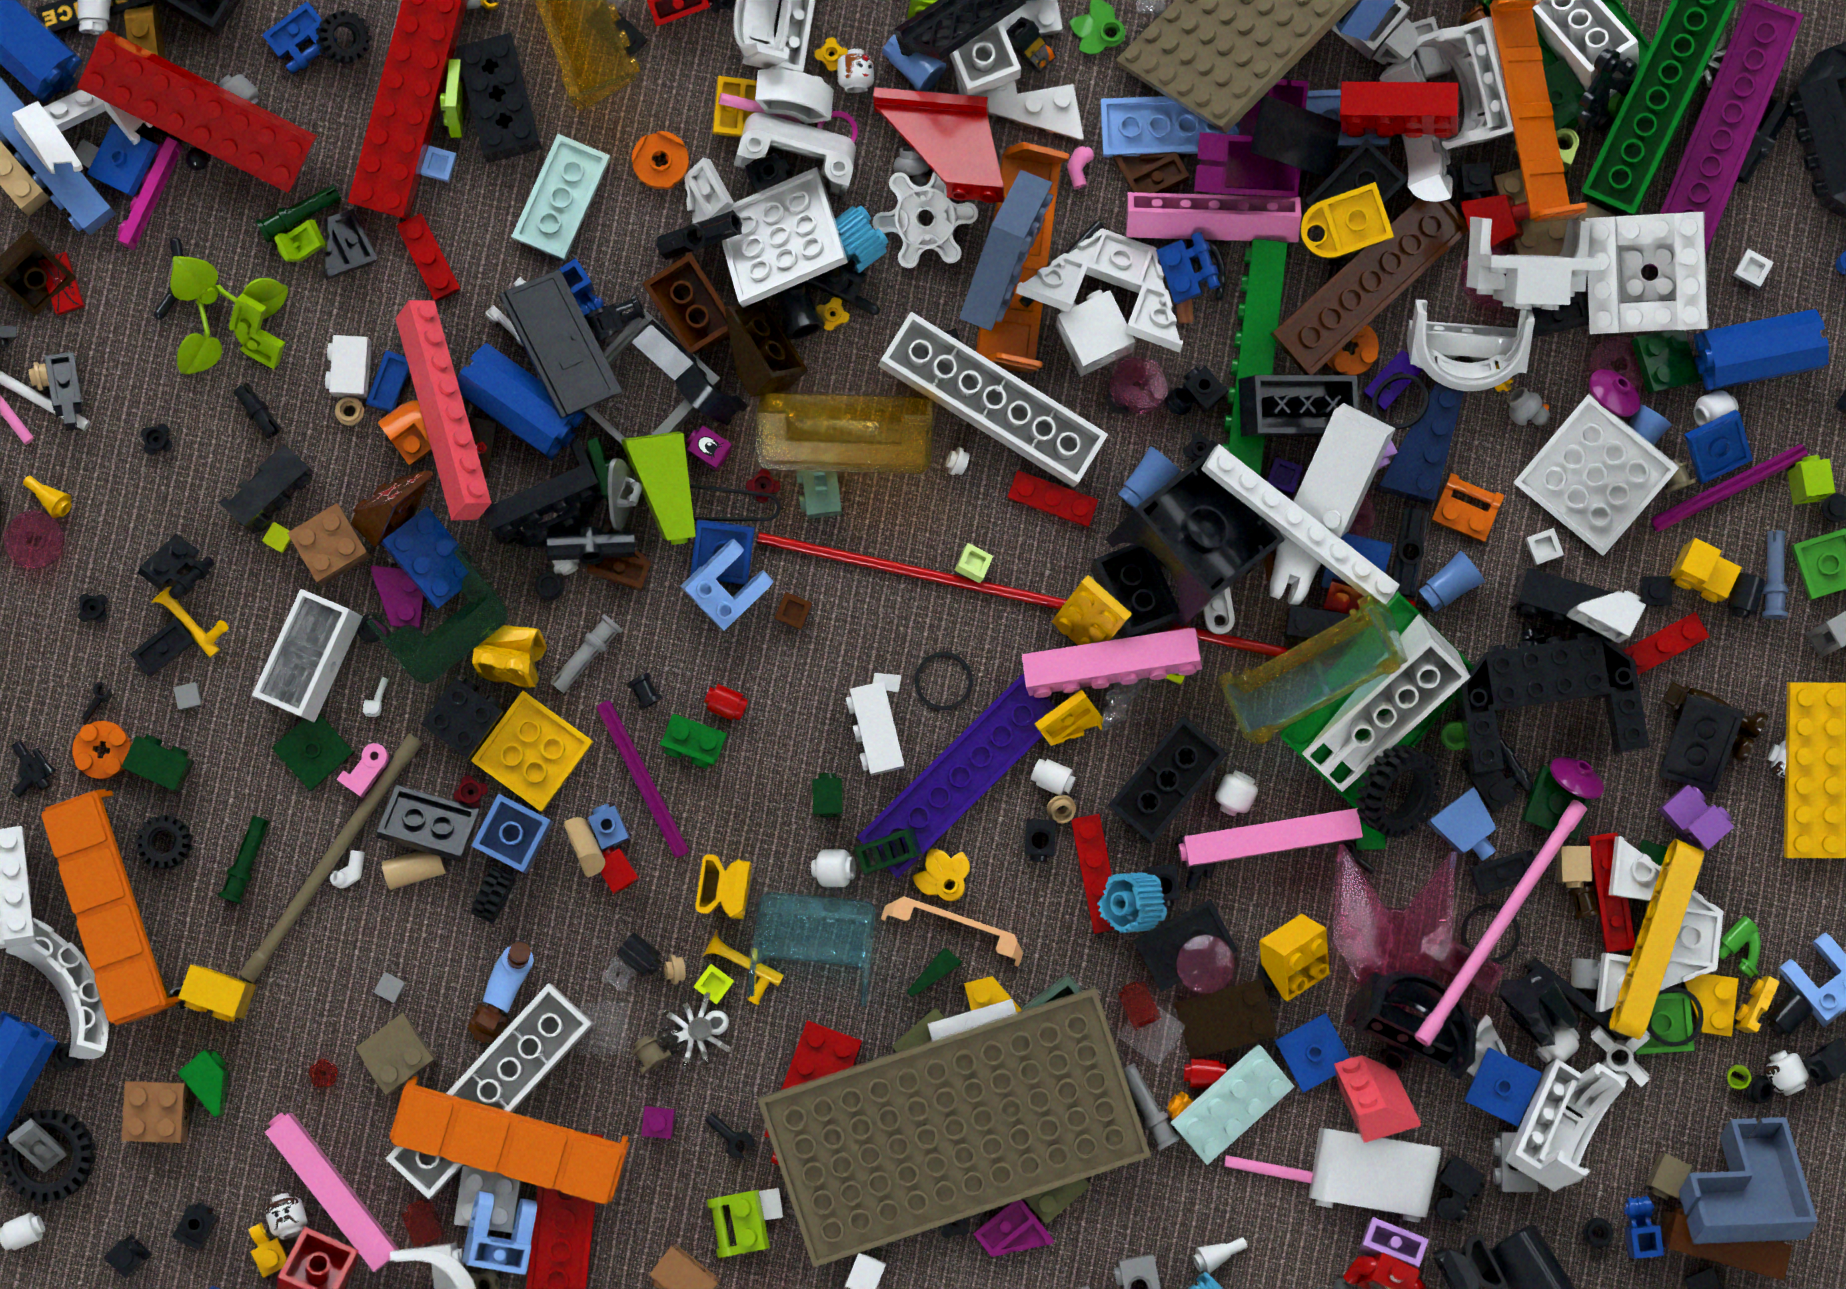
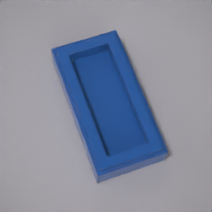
M388 350L385 351L367 398V405L388 413L397 408L410 374L405 356Z

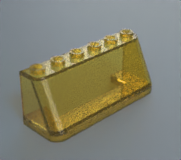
M535 0L563 73L561 78L571 103L578 111L595 105L638 79L636 73L641 72L635 56H629L626 47L631 46L625 30H619L616 21L620 20V15L614 3L609 4L608 0Z
M775 392L760 395L756 429L757 461L762 467L767 469L921 474L931 464L933 400L928 397Z

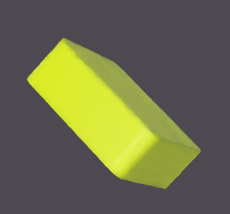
M273 522L262 541L283 553L291 541L287 534L289 530Z

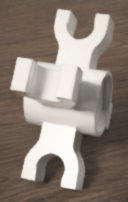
M1600 1025L1591 1031V1038L1607 1053V1059L1601 1065L1611 1071H1626L1640 1087L1650 1080L1648 1077L1649 1073L1634 1060L1633 1053L1650 1039V1033L1647 1030L1641 1039L1636 1040L1629 1037L1626 1041L1621 1039L1614 1040ZM1616 1050H1624L1629 1056L1625 1061L1618 1062L1612 1058V1053Z

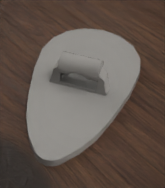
M618 458L611 460L608 472L609 511L612 527L615 530H621L625 525L630 507L637 505L643 487L641 483L633 479L627 464Z

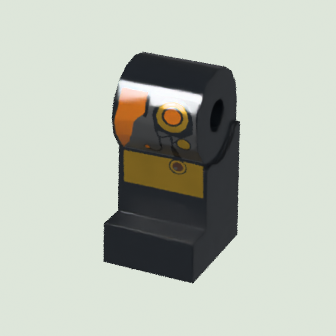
M1021 16L1006 33L1011 45L1020 57L1035 72L1041 73L1056 58V54L1039 33L1040 30L1035 22ZM1023 28L1017 35H1015V33L1019 29Z

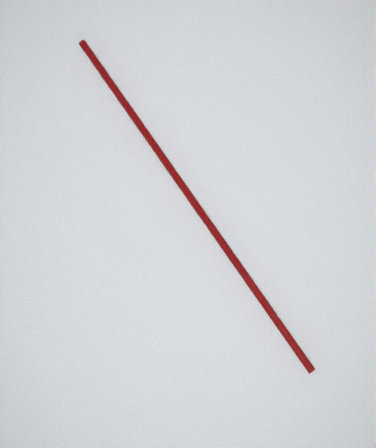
M759 532L757 539L758 544L1059 610L1068 600L985 581L978 583L963 576ZM1179 625L1167 631H1174L1193 627L1186 625L1184 627H1181ZM1196 628L1198 640L1328 669H1333L1341 660L1232 635L1215 634L1209 630Z

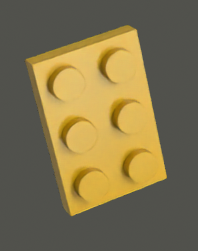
M1087 575L1051 622L1057 626L1062 634L1067 635L1077 645L1112 640L1132 613Z

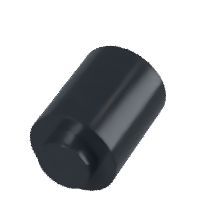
M1746 573L1738 574L1727 605L1732 610V615L1748 619L1749 615H1756L1765 583L1764 579Z
M635 932L627 938L616 953L620 959L643 977L647 973L652 976L662 964V961L659 959L662 953Z
M1790 991L1769 1013L1767 1018L1770 1022L1767 1025L1778 1036L1781 1037L1784 1034L1789 1037L1813 1012V1009L1801 996Z

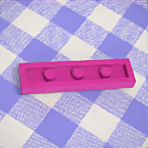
M167 137L164 144H159L154 156L156 161L152 169H148L143 177L142 184L144 186L140 194H136L131 202L130 210L132 211L127 221L124 220L118 229V241L131 250H135L183 149L177 141Z

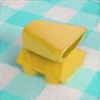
M484 624L480 642L473 650L472 664L479 677H483L486 680L510 682L525 688L536 687L539 677L535 662L543 657L547 644L540 629Z
M705 855L702 859L695 905L696 910L699 913L709 914L722 905L724 912L731 919L744 920L752 863L738 858L725 871L720 859L716 855Z

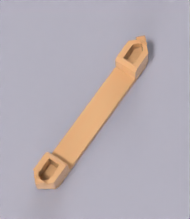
M905 896L885 905L881 916L883 921H886L888 915L906 922L910 920L915 907L999 936L995 949L996 952L1016 959L1014 966L1018 967L1020 965L1023 952L1015 934Z

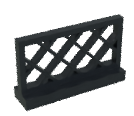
M937 0L893 30L902 55L909 57L913 53L918 52L942 60L1026 4V1Z

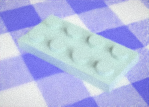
M557 134L511 236L512 239L565 261L610 162V155Z
M1257 1044L1170 1123L1208 1165L1292 1090L1294 1085L1267 1052Z

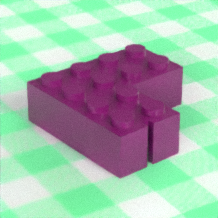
M1280 79L1264 96H1270L1306 109L1309 81ZM1261 99L1240 119L1239 135L1200 132L1197 159H1201V165H1197L1195 191L1218 194L1298 197L1299 169L1250 153Z

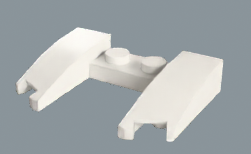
M78 90L44 107L37 101L12 113L15 129L51 174H55L54 164L71 162L74 172L83 170L81 162L61 132L93 116L107 111L133 145L138 144L141 140L136 130L143 122L150 128L153 126L83 90Z

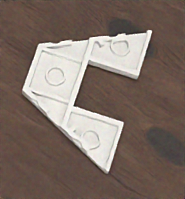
M1058 0L1026 1V4L1001 20L1006 31L1022 16L1035 22L1041 36L1063 32ZM1023 28L1019 29L1015 33V35H1017ZM954 67L959 95H966ZM1014 80L975 95L988 97L989 115L1003 117L1031 128H1040L1048 133H1057L1074 138L1079 142L1084 141L1074 84L1017 94Z
M1102 228L1094 233L1092 238L1085 239L1079 243L1075 250L1068 254H1062L1053 260L1049 267H1042L1035 276L1026 282L1018 283L1015 293L1069 313L1085 274L1139 293L1125 333L1180 352L1183 345V340L1179 339L1176 328V316L1171 311L1173 305L1169 291L1164 286V274L1162 267L1158 263L1157 249L1153 246Z
M1621 836L1615 837L1609 895L1650 901L1661 866L1653 862L1648 855L1642 854L1631 846ZM1694 889L1659 991L1717 970L1724 911L1714 904L1707 902ZM1602 953L1595 1012H1604L1615 1006L1631 959L1630 956Z

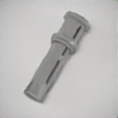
M603 614L601 616L602 621L591 633H586L584 638L586 641L558 674L551 679L550 683L563 694L598 653H603L607 650V645L617 633L621 634L624 631L607 615Z
M1135 1063L1125 1067L1123 1071L1130 1093L1146 1120L1144 1122L1145 1128L1150 1129L1158 1143V1151L1180 1140L1181 1136L1175 1134L1168 1121L1169 1115L1165 1111L1160 1110Z

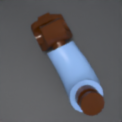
M513 943L498 958L482 1001L488 1006L478 1004L467 1027L474 1035V1039L484 1044L486 1042L492 1044L503 1033L508 1018L501 1014V1012L508 1014L521 984L532 968L533 954L526 943Z

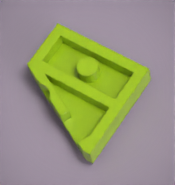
M449 59L446 93H441L440 107L444 111V126L449 127L451 138H462L464 102L462 82H459L461 60Z

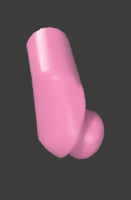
M1081 146L1075 149L1067 163V169L1074 189L1087 185L1083 168L1086 163H1089L1094 158V152L1090 147Z

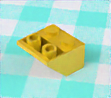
M1300 914L1259 940L1261 964L1282 998L1287 1002L1330 974L1327 929L1303 914Z

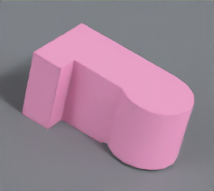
M377 743L367 745L363 749L362 759L352 773L348 774L343 770L337 780L364 799L388 766L390 761L388 751Z

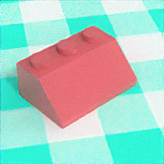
M1363 1055L1334 1063L1340 1092L1364 1143L1421 1126L1420 1120L1395 1070Z

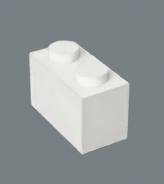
M333 335V343H328L327 359L331 360V372H326L325 387L329 389L333 397L368 398L372 342L368 337Z

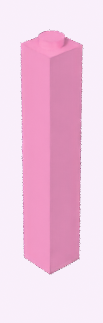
M1358 808L1184 836L1182 838L1183 843L1178 844L1181 861H1186L1187 867L1360 839L1363 837L1360 818L1357 813Z
M282 1112L268 1122L270 1128L265 1131L266 1135L354 1248L358 1250V1253L372 1271L379 1270L390 1261V1251L399 1250V1248L293 1113L284 1115Z

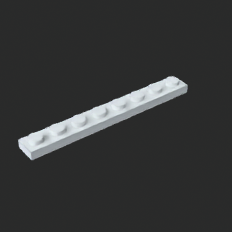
M1220 444L1212 450L1201 468L1203 472L1380 609L1394 596L1399 587L1396 581Z

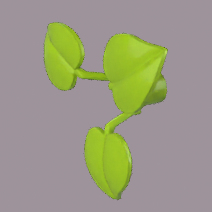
M174 256L170 279L171 291L180 300L190 301L197 298L196 304L199 307L204 328L203 336L198 333L189 334L179 346L177 367L182 374L188 375L214 366L222 354L220 341L215 337H209L210 330L204 304L215 302L219 293L234 303L237 298L224 290L221 285H215L218 280V273L212 264L198 258ZM259 278L251 281L244 288L242 294L267 307L264 319L276 313L283 305L288 294V287L275 279Z

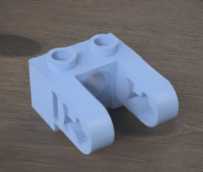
M735 539L726 543L702 567L700 566L680 585L690 598L723 631L773 583L770 576L762 570L733 597L719 584L716 578L744 551Z
M1825 932L1813 941V945L1837 974L1828 983L1818 989L1792 959H1789L1778 968L1780 974L1790 987L1812 1007L1813 1012L1811 1014L1823 1028L1846 1011V953Z
M477 1191L462 1262L470 1266L526 1275L532 1246L530 1243L537 1212V1201L520 1199L511 1239L487 1236L494 1204V1194Z

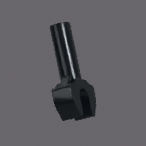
M713 1112L706 1118L705 1122L727 1140L728 1149L726 1152L731 1157L745 1158L741 1151L736 1148V1143L739 1140H744L750 1147L755 1146L753 1137L747 1130L734 1132Z

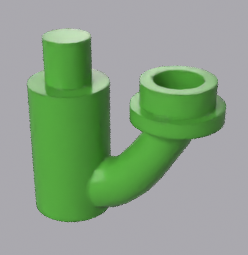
M1743 916L1721 938L1719 958L1723 960L1729 953L1735 955L1748 941V959L1742 958L1737 967L1746 977L1751 979L1759 974L1756 966L1760 954L1761 940L1758 927L1748 917Z

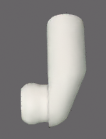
M351 850L348 866L331 874L330 881L332 885L337 888H347L358 881L362 875L365 852Z

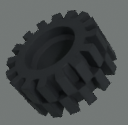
M348 10L338 11L325 17V20L320 22L319 26L321 27L316 31V35H319V39H316V44L321 45L319 51L321 54L325 53L327 55L325 58L328 61L334 60L335 64H349L366 55L365 51L369 50L371 46L368 44L372 40V35H368V31L371 29L369 26L364 25L366 20L363 17L358 18V13H349ZM338 27H346L353 33L354 41L349 48H341L336 44L334 32Z
M166 815L154 816L150 818L149 822L145 821L142 824L144 826L142 830H138L139 839H136V844L139 847L137 851L138 854L142 855V859L149 863V865L162 869H170L176 865H181L182 861L189 857L188 852L192 850L193 846L191 845L193 838L189 834L190 829L188 826L184 825V822ZM161 831H169L175 838L174 848L168 853H159L154 847V838Z
M493 866L488 876L485 877L479 893L476 895L471 914L493 924L509 897L516 877Z

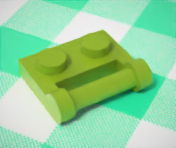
M759 1189L707 1199L708 1208L712 1210L719 1249H716L718 1258L770 1248ZM729 1204L737 1243L734 1246H730L723 1205Z

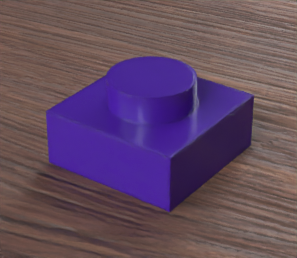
M1275 457L1267 482L1277 490L1293 495L1303 466Z

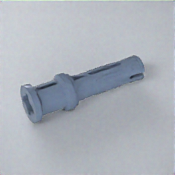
M1773 530L1767 531V584L1764 585L1762 594H1765V611L1762 612V618L1780 620L1788 618V612L1785 611V601L1789 588H1787V585H1784L1786 532L1776 530V533Z

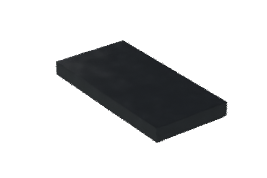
M1263 96L1261 98L1250 153L1322 178H1328L1333 167L1341 122L1282 100Z

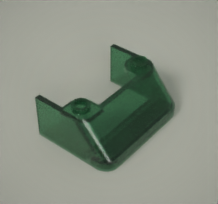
M461 543L455 546L453 553L469 571L462 581V590L470 600L468 604L427 636L418 627L413 625H404L392 633L375 611L369 615L366 621L409 674L419 683L427 684L433 682L501 628L508 618V608L492 581Z

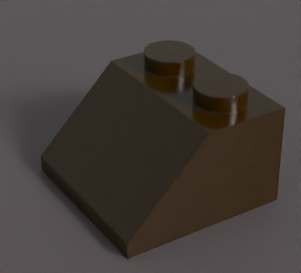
M30 229L0 256V286L34 317L51 302V298L76 279V276L60 261L56 254ZM46 258L66 275L63 281L50 294L46 286L47 275L39 264L40 260Z

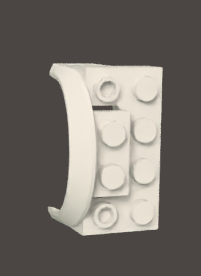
M736 0L733 28L736 42L744 55L742 63L762 69H769L771 66H781L787 70L803 73L815 0H782L775 38L774 29L779 0Z
M1492 17L1483 18L1463 26L1443 28L1417 37V47H1433L1448 59L1462 89L1465 110L1463 126L1455 138L1442 141L1445 149L1482 143L1514 133Z
M1416 299L1413 320H1409L1406 339L1410 364L1423 368L1438 383L1461 391H1481L1496 387L1518 373L1527 372L1535 323L1532 309H1520L1517 328L1427 321L1426 312L1428 301ZM1458 356H1467L1480 362L1465 363L1451 359L1458 358ZM1495 361H1498L1500 369H1496Z
M1556 1058L1545 1067L1505 1162L1554 1192L1564 1186L1580 1182L1590 1172L1589 1169L1579 1167L1585 1149L1603 1115L1616 1097L1624 1090L1626 1086L1625 1079L1600 1063H1596L1581 1074ZM1566 1105L1580 1113L1583 1118L1565 1109Z
M457 1243L390 1251V1261L419 1260L432 1263L434 1289H476L474 1280L463 1267V1249H458Z

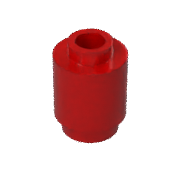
M717 684L716 688L710 686L704 699V703L708 704V711L731 721L733 719L741 720L749 702V699L744 698L742 693L721 684Z
M1191 1058L1190 1064H1184L1183 1081L1189 1082V1088L1208 1089L1226 1073V1064L1219 1063V1060Z

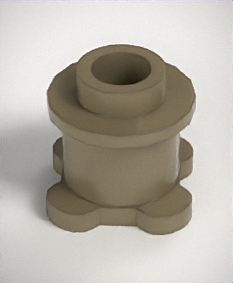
M1679 458L1672 460L1679 466V469L1667 482L1668 489L1665 490L1666 494L1696 483L1695 478L1690 480L1686 469L1687 462L1681 463Z
M647 1035L634 1044L635 1049L632 1054L633 1056H638L644 1066L640 1069L642 1075L659 1068L672 1056L670 1051L663 1053L657 1044V1037L650 1038Z
M482 1270L478 1273L473 1272L470 1274L476 1289H482V1280L489 1282V1289H500V1280L495 1271Z

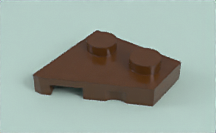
M1177 152L1140 154V156L1125 157L1122 155L1113 156L1114 162L1131 192L1164 193L1190 180V175Z
M605 521L602 532L617 531L612 527L610 521ZM635 549V557L604 558L601 563L588 565L587 573L642 592L651 568V562Z

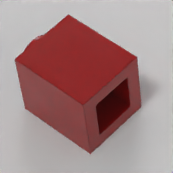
M611 847L602 852L605 866L600 873L615 895L640 880L622 849L614 850Z

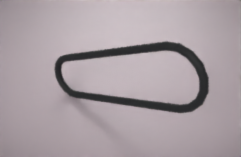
M690 484V488L769 497L775 501L777 506L776 512L770 517H694V521L698 519L708 521H772L780 514V501L773 494Z

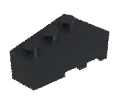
M285 444L258 467L259 471L249 482L244 479L238 485L241 490L232 499L228 500L224 497L218 502L253 534L257 531L262 532L272 521L270 517L277 510H284L292 501L290 496L297 489H304L312 480L311 475L314 471Z

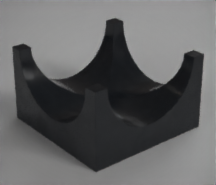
M1209 451L1138 505L1105 539L1112 548L1121 543H1133L1142 546L1164 563L1173 576L1179 591L1180 609L1175 617V621L1181 627L1189 623L1200 611L1245 573L1248 575L1285 540L1272 524L1201 470L1211 454Z

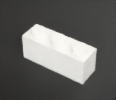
M884 681L850 689L851 696L846 697L849 713H855L858 722L857 725H853L856 742L862 741L865 753L860 754L863 771L869 770L870 775L873 776L905 768Z

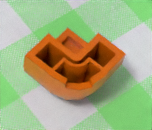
M412 400L400 405L378 421L382 430L410 467L432 452L418 400Z

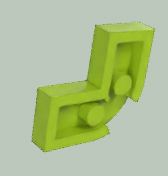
M241 294L236 299L229 323V330H234L237 339L243 345L240 348L243 353L275 369L279 365L286 342L261 329L267 307Z

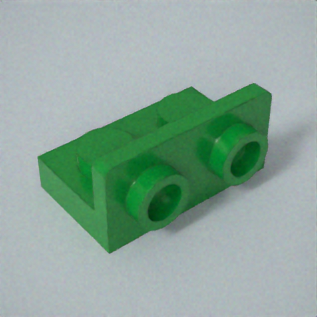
M672 713L664 737L659 745L665 748L664 754L680 759L681 754L692 758L691 764L707 769L708 765L716 766L727 733Z

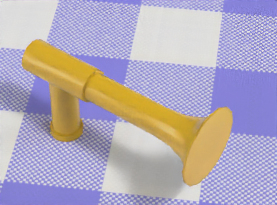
M167 587L151 603L157 602L166 606L189 631L192 638L210 658L220 651L214 642L228 630L227 623L219 620L206 634L179 604L177 599H173L169 595V590L172 587Z
M716 930L703 957L706 954L723 956L759 976L760 978L750 997L747 998L750 1002L759 1005V1001L769 983L779 986L784 975L730 948L720 940L717 934L718 930Z

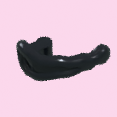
M1193 241L1187 244L1188 249L1194 246ZM1208 242L1211 249L1209 253L1214 256L1219 271L1218 280L1220 287L1216 288L1215 299L1221 301L1224 297L1226 284L1225 263L1217 246ZM1195 258V263L1201 266L1199 258Z

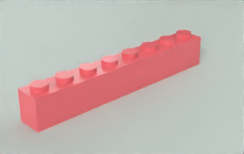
M408 300L395 319L451 520H478L492 502L435 301Z

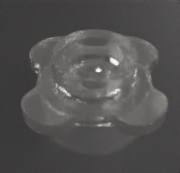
M613 957L610 960L607 972H604L601 978L604 983H611L616 986L618 991L623 992L627 990V983L631 977L635 976L636 970L622 963L619 957ZM618 971L622 973L621 977L616 976Z

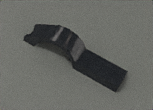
M653 319L633 337L632 343L675 381L676 386L685 399L702 414L728 426L732 421L731 417L739 410L744 411L748 405L739 396L726 395L716 389L702 374L697 365L696 358Z

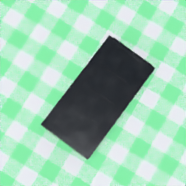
M561 270L553 271L498 295L560 419L616 397V395L623 392Z

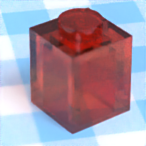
M1131 982L1122 988V992L1118 993L1135 1031L1162 1019L1145 982Z
M421 1199L407 1205L408 1211L401 1214L414 1247L445 1235L433 1202L425 1204L424 1200Z

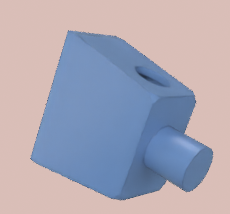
M1474 787L1426 822L1460 855L1472 848L1483 861L1496 851L1486 838L1496 830V826Z

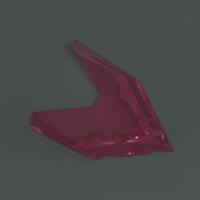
M1339 844L1335 863L1333 945L1342 954L1349 965L1348 968L1361 987L1373 972L1384 976L1393 971L1405 970L1431 977L1436 967L1449 955L1452 948L1456 851H1451L1406 908H1391L1384 906L1345 844ZM1391 1003L1392 1005L1398 1006L1400 1009L1406 1007V1005Z

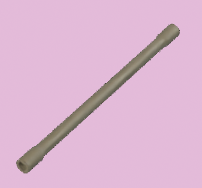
M410 733L406 736L379 779L258 950L252 954L239 973L241 976L252 983L255 982L269 962L273 952L403 768L412 760L423 742Z

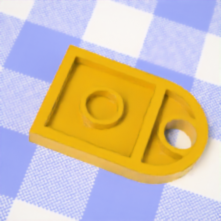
M1376 182L1317 202L1307 210L1301 222V237L1305 246L1310 252L1322 258H1337L1394 238ZM1313 226H1319L1324 230V238L1319 242H1313L1308 238V230Z

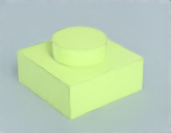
M967 543L955 567V571L981 583L993 556Z

